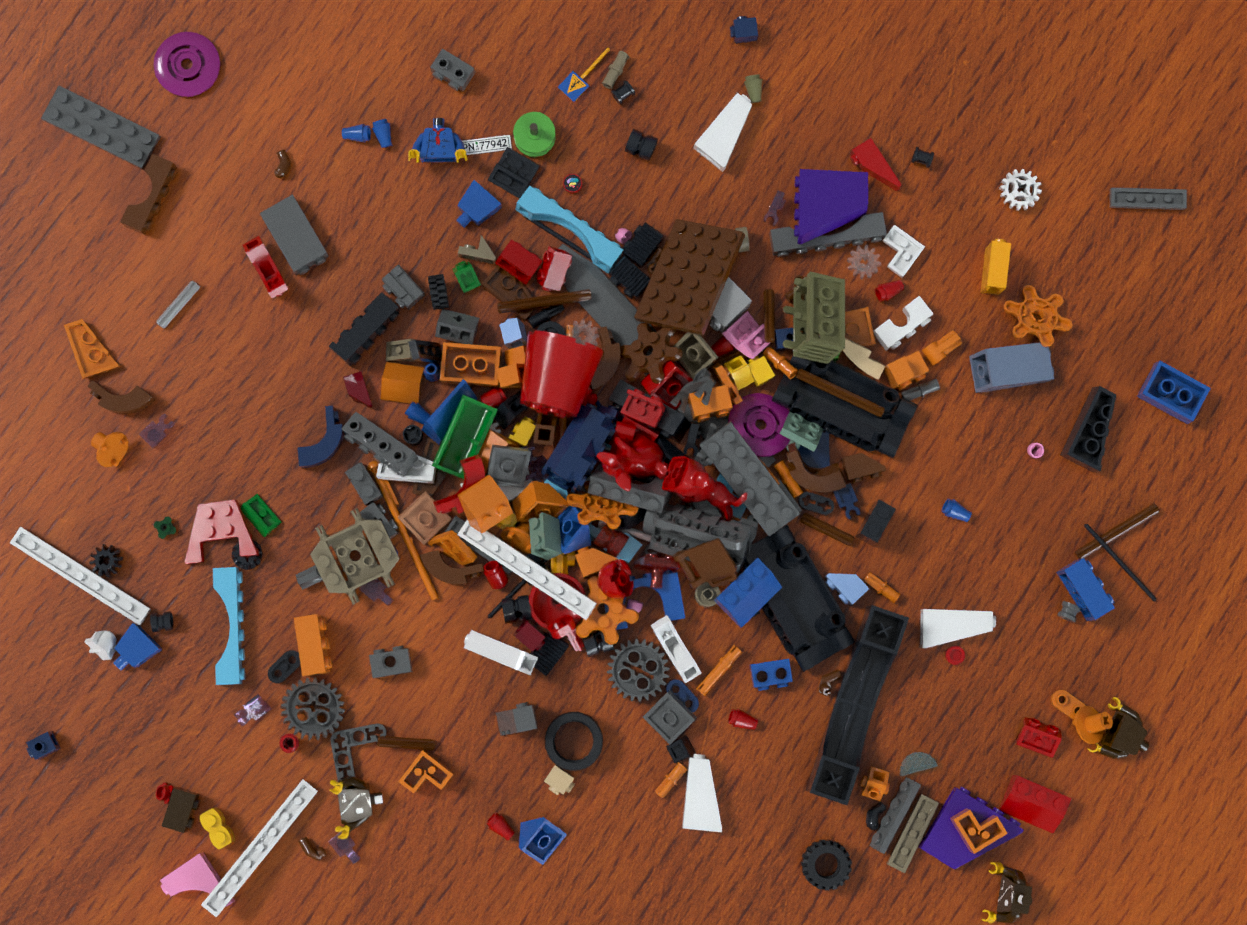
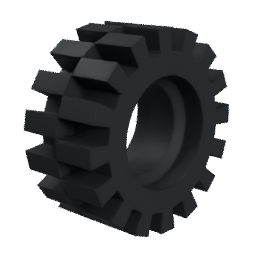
M444 274L428 276L433 309L449 308Z

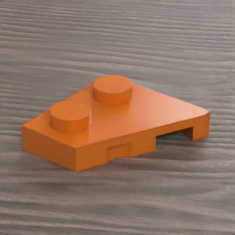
M719 363L712 366L721 386L727 385L731 402L734 404L742 402L738 388L729 378L730 373L727 367Z
M453 530L436 535L427 542L430 546L436 544L443 548V554L451 557L462 566L474 562L477 558L472 549Z

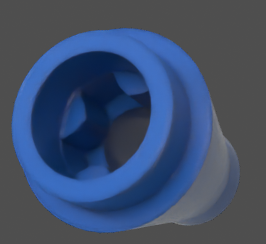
M387 119L373 122L372 130L381 148L392 146L390 123H388Z
M360 124L342 128V138L364 143L370 141V126Z
M436 363L427 364L423 371L424 377L431 382L440 379L441 367ZM430 368L435 369L433 373H429Z
M413 401L404 413L408 416V419L423 425L431 416L419 403L416 404Z
M947 499L941 510L945 516L968 522L972 515V512L964 508L955 499Z

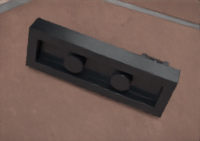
M422 340L408 342L413 361L440 363L442 361L439 343Z

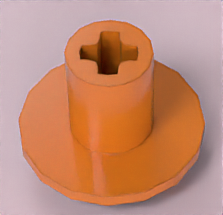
M99 432L91 440V446L97 449L96 459L103 467H117L125 456L129 444L126 435L121 432H113L109 435Z
M519 521L516 528L506 527L502 530L501 537L505 543L521 553H531L529 523Z
M1084 706L1076 712L1075 720L1072 723L1076 726L1077 733L1083 741L1088 744L1099 743L1102 739L1104 730L1112 727L1113 721L1108 712L1098 713L1093 707Z

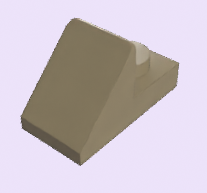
M482 235L478 250L472 245L465 244L464 247L459 246L458 256L461 258L491 264L496 262L494 253Z
M415 339L386 342V361L415 362L412 359L408 343Z

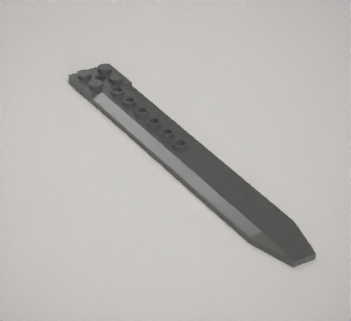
M562 244L558 249L566 250L572 255L571 266L567 269L564 285L567 291L573 292L589 289L592 296L591 300L578 303L600 327L607 326V329L611 330L613 341L619 343L620 347L622 345H631L633 341L638 339L637 326L640 323H644L636 321L634 318L637 309L595 264ZM649 324L650 327H651V331H652V332H657V331L651 326V324ZM649 348L646 356L652 354L653 348ZM676 361L687 372V370L682 366V364L679 361ZM687 401V405L683 415H685V417L691 423L693 419ZM712 416L709 418V421L699 423V427L702 428L701 436L704 439L706 438L711 423L717 425L715 430L721 429L728 423V416L722 418ZM773 456L759 457L767 467L776 461Z

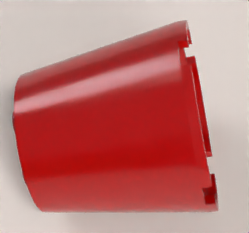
M529 331L520 403L537 410V413L548 415L549 413L563 419L565 417H577L603 356V350L588 342H585V345L576 343V338L546 331H534L533 334V332Z

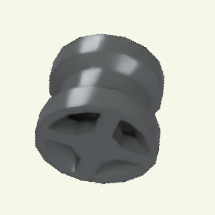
M1063 601L1061 604L1062 610L1058 612L1057 616L1075 623L1077 620L1076 615L1080 612L1081 608Z

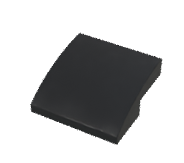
M507 147L500 161L496 163L488 181L520 199L541 165Z

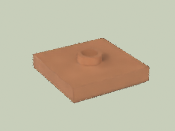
M427 491L420 495L398 516V519L423 545L452 520L448 513H437L433 504L435 500Z

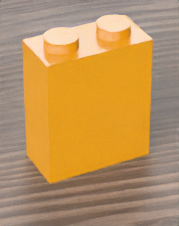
M995 239L985 248L980 293L1000 295L1006 289L1011 243H1006L1004 239Z

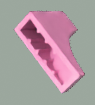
M202 852L160 881L163 892L171 897L187 890H200L210 894L221 881V878L204 852ZM232 898L225 907L235 901L234 898Z

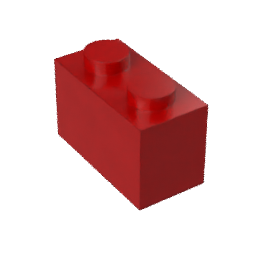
M511 239L495 264L526 285L542 263V260L536 254L526 250L520 243Z

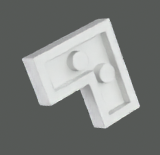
M896 225L891 228L883 239L884 243L897 251V254L887 268L903 278L925 246Z

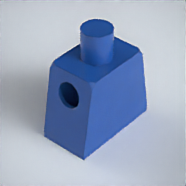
M473 180L457 205L462 214L456 221L463 228L470 221L479 226L498 212L502 205L479 183Z
M132 623L114 648L120 656L113 663L121 671L128 664L137 668L159 653L162 648L137 623Z

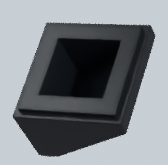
M687 736L666 746L674 763L695 753Z

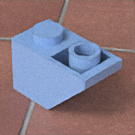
M829 573L825 576L827 586L831 590L836 589L840 595L838 597L844 604L849 603L853 605L869 590L856 574Z

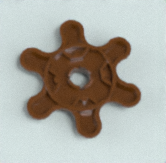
M640 323L637 326L638 339L633 341L631 345H622L620 347V356L623 359L632 360L631 366L625 372V376L629 382H635L641 374L649 373L652 382L658 384L664 379L663 365L667 361L680 360L683 351L679 347H671L669 345V341L675 334L676 329L662 327L658 332H652L648 323ZM649 348H653L652 354L646 356Z

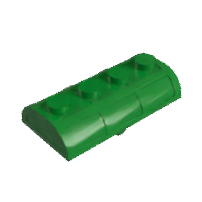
M462 395L431 466L464 479L460 460L479 454L498 409Z

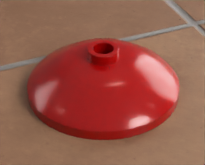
M552 573L586 595L582 585L574 577L564 573ZM532 587L529 595L531 615L540 626L548 629L553 621L567 614L573 617L576 624L582 618L561 603H553V598L537 587Z

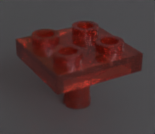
M646 554V556H641L640 559L634 561L633 569L652 571L650 588L662 589L663 572L666 570L674 572L682 569V567L672 556L658 558L656 554Z

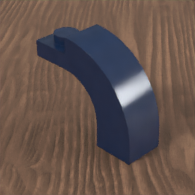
M325 406L327 430L324 438L313 446L297 447L300 468L319 466L330 460L339 450L344 437L342 431L344 425L336 424V422H339V412L335 410L334 406Z

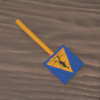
M607 48L581 77L572 71L558 88L575 102L589 87L583 79L610 51V48Z

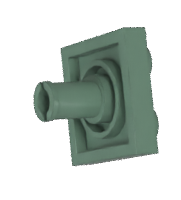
M789 412L780 434L791 439L788 445L795 442L798 449L802 445L815 451L824 429L814 422L803 419L799 414Z

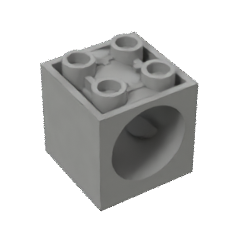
M729 277L710 319L711 323H709L716 332L720 331L721 333L734 323L750 307L752 302Z

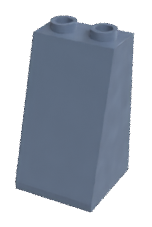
M1040 343L989 348L970 355L969 359L975 393L1045 383L1053 380L1054 368L1051 364L1050 348L1043 347Z

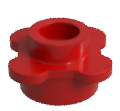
M163 782L156 789V798L159 801H164L165 804H169L174 787L172 785L169 786L167 782Z

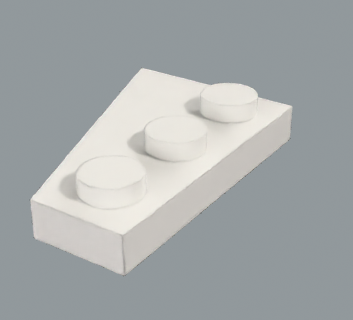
M417 455L418 460L405 476L400 473L396 475L388 469L387 464L379 463L376 477L382 480L434 483L437 468L431 466L432 461Z

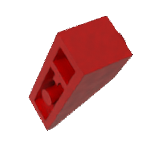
M872 138L851 150L850 160L854 166H858L863 172H868V175L897 191L900 189L902 184Z

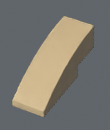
M845 338V349L842 351L864 372L879 380L885 365L869 357L872 352L869 348Z

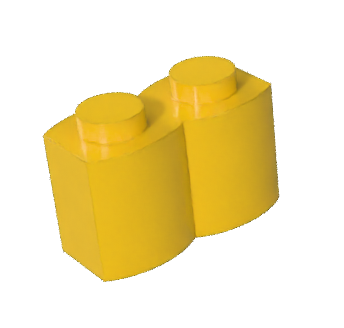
M214 807L200 815V822L204 829L209 832L210 840L217 849H222L235 841L234 833L225 824V817L220 809Z

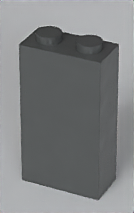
M293 194L260 213L296 275L307 273L311 266L315 264L320 265L329 257Z

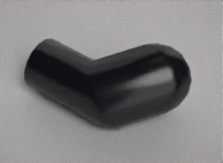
M881 801L866 813V825L873 831L879 827L878 815L886 810Z

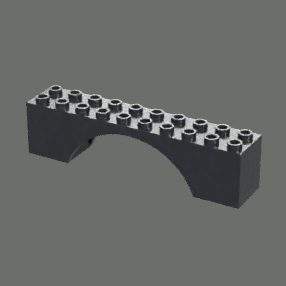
M874 605L866 607L805 791L848 805L860 769L862 750L870 720L883 683L898 654L908 624V617Z

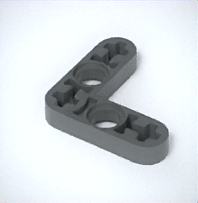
M372 724L337 731L331 736V747L338 781L345 776L344 770L340 772L339 768L350 766L351 770H347L348 776L356 777L351 747L377 742V735L370 736L371 740H368L366 728H369V732L376 730V727H379V730L383 729V733L380 736H386L387 729L384 725ZM358 730L364 733V739L361 742L355 741L353 737L354 733ZM340 734L341 737L345 738V741L342 742V747L347 746V750L336 753V749H340L339 743H335V739ZM342 753L346 754L349 758L348 763L345 765L338 762V756Z

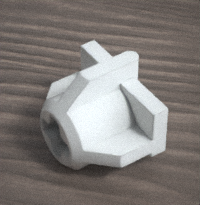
M107 630L96 631L91 638L84 641L90 647L89 653H96L102 660H111L116 651L114 649L117 641L116 636Z

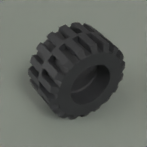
M821 839L818 842H813L803 853L801 861L802 873L807 881L816 888L828 891L829 889L835 890L838 889V886L844 885L845 880L849 879L848 875L852 871V861L849 853L842 845L829 839ZM830 853L837 859V869L830 876H822L815 869V862L821 854Z

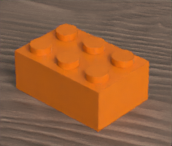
M443 342L440 382L442 384L458 385L464 379L469 386L499 388L497 369L501 365V347Z
M319 614L295 617L294 624L302 676L330 673L333 663L332 658L327 653V649H330V643L324 633V630H327L326 619L322 618V615Z

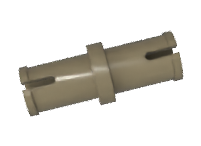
M623 51L618 52L613 64H610L609 72L602 82L604 87L613 89L616 80L622 75V69L630 57L627 53Z

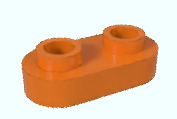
M1057 690L1051 695L1050 700L1053 707L1072 720H1075V708L1086 706L1065 690ZM1060 696L1065 698L1064 703L1059 702Z

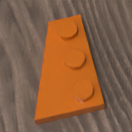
M83 319L64 325L83 380L120 368Z

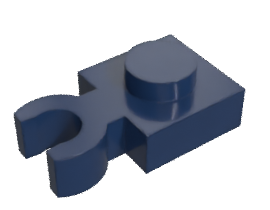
M851 483L847 484V487L832 491L839 508H846L845 517L848 520L851 519L849 515L850 510H854L857 516L860 515L859 508L853 504L858 499Z

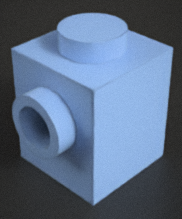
M510 318L500 324L504 344L509 349L527 344L524 324L518 318Z

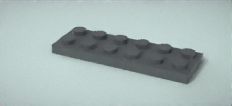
M61 86L57 87L41 117L43 121L142 170L161 137Z
M731 421L699 444L706 455L714 460L713 464L738 497L745 492L748 493L744 504L768 536H771L800 514Z

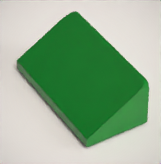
M258 494L244 502L241 506L242 513L263 537L269 535L282 523Z

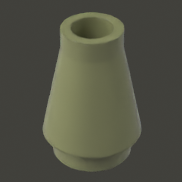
M760 74L746 76L744 84L751 100L750 103L761 102L762 79H760Z

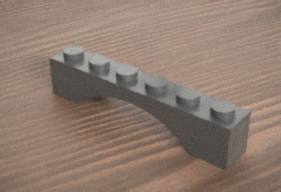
M883 212L864 215L856 224L841 233L819 236L803 244H797V237H794V229L791 227L771 229L769 232L772 254L778 255V257L789 256V253L793 252L805 254L808 250L815 249L816 252L824 251L826 247L834 246V249L843 248L845 244L850 243L853 246H857L871 240V243L882 241V238H885L887 235Z

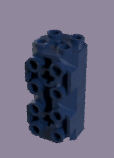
M592 404L581 405L577 417L571 421L541 473L543 475L547 473L549 475L547 479L563 490L572 488L571 492L576 490L580 492L587 479L585 475L589 476L597 462L595 458L599 460L596 455L604 451L607 446L606 444H609L616 431L613 428L612 416L607 413H600Z

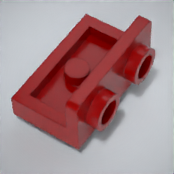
M628 389L626 392L628 397L620 413L656 429L666 409L662 400L655 396L651 398L644 396L645 393L638 389H634V391Z

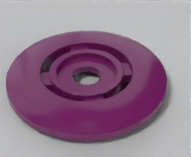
M180 32L170 36L159 46L154 58V71L159 83L167 91L181 97H192L204 93L214 84L220 71V58L215 46L203 35L194 32ZM184 59L192 61L193 64L190 69L182 68L181 63ZM198 74H201L199 77H197V78L194 79V80L184 81L185 79H192V78L196 77Z
M753 393L742 397V402L733 405L728 416V423L732 422L758 457L773 456L781 452L791 440L780 434L789 410L771 401L773 398L771 395ZM763 420L766 423V428L763 430L758 429L755 422Z

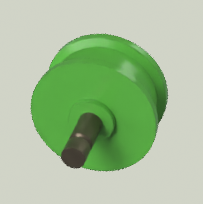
M529 112L522 115L516 121L513 135L516 147L521 153L529 157H540L552 149L555 143V127L548 116L540 112Z

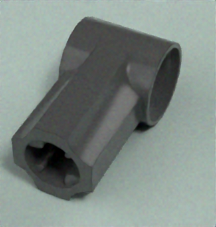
M316 565L296 574V579L302 590L323 581Z

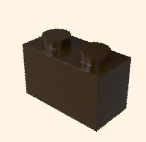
M178 787L173 788L162 827L182 833L188 832V829L191 830L195 820L192 818L194 810H198L201 801L198 799L199 794Z

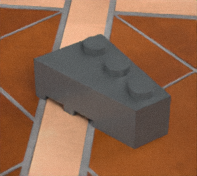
M529 702L516 704V709L497 712L496 717L500 736L537 729L538 724L534 705H529Z

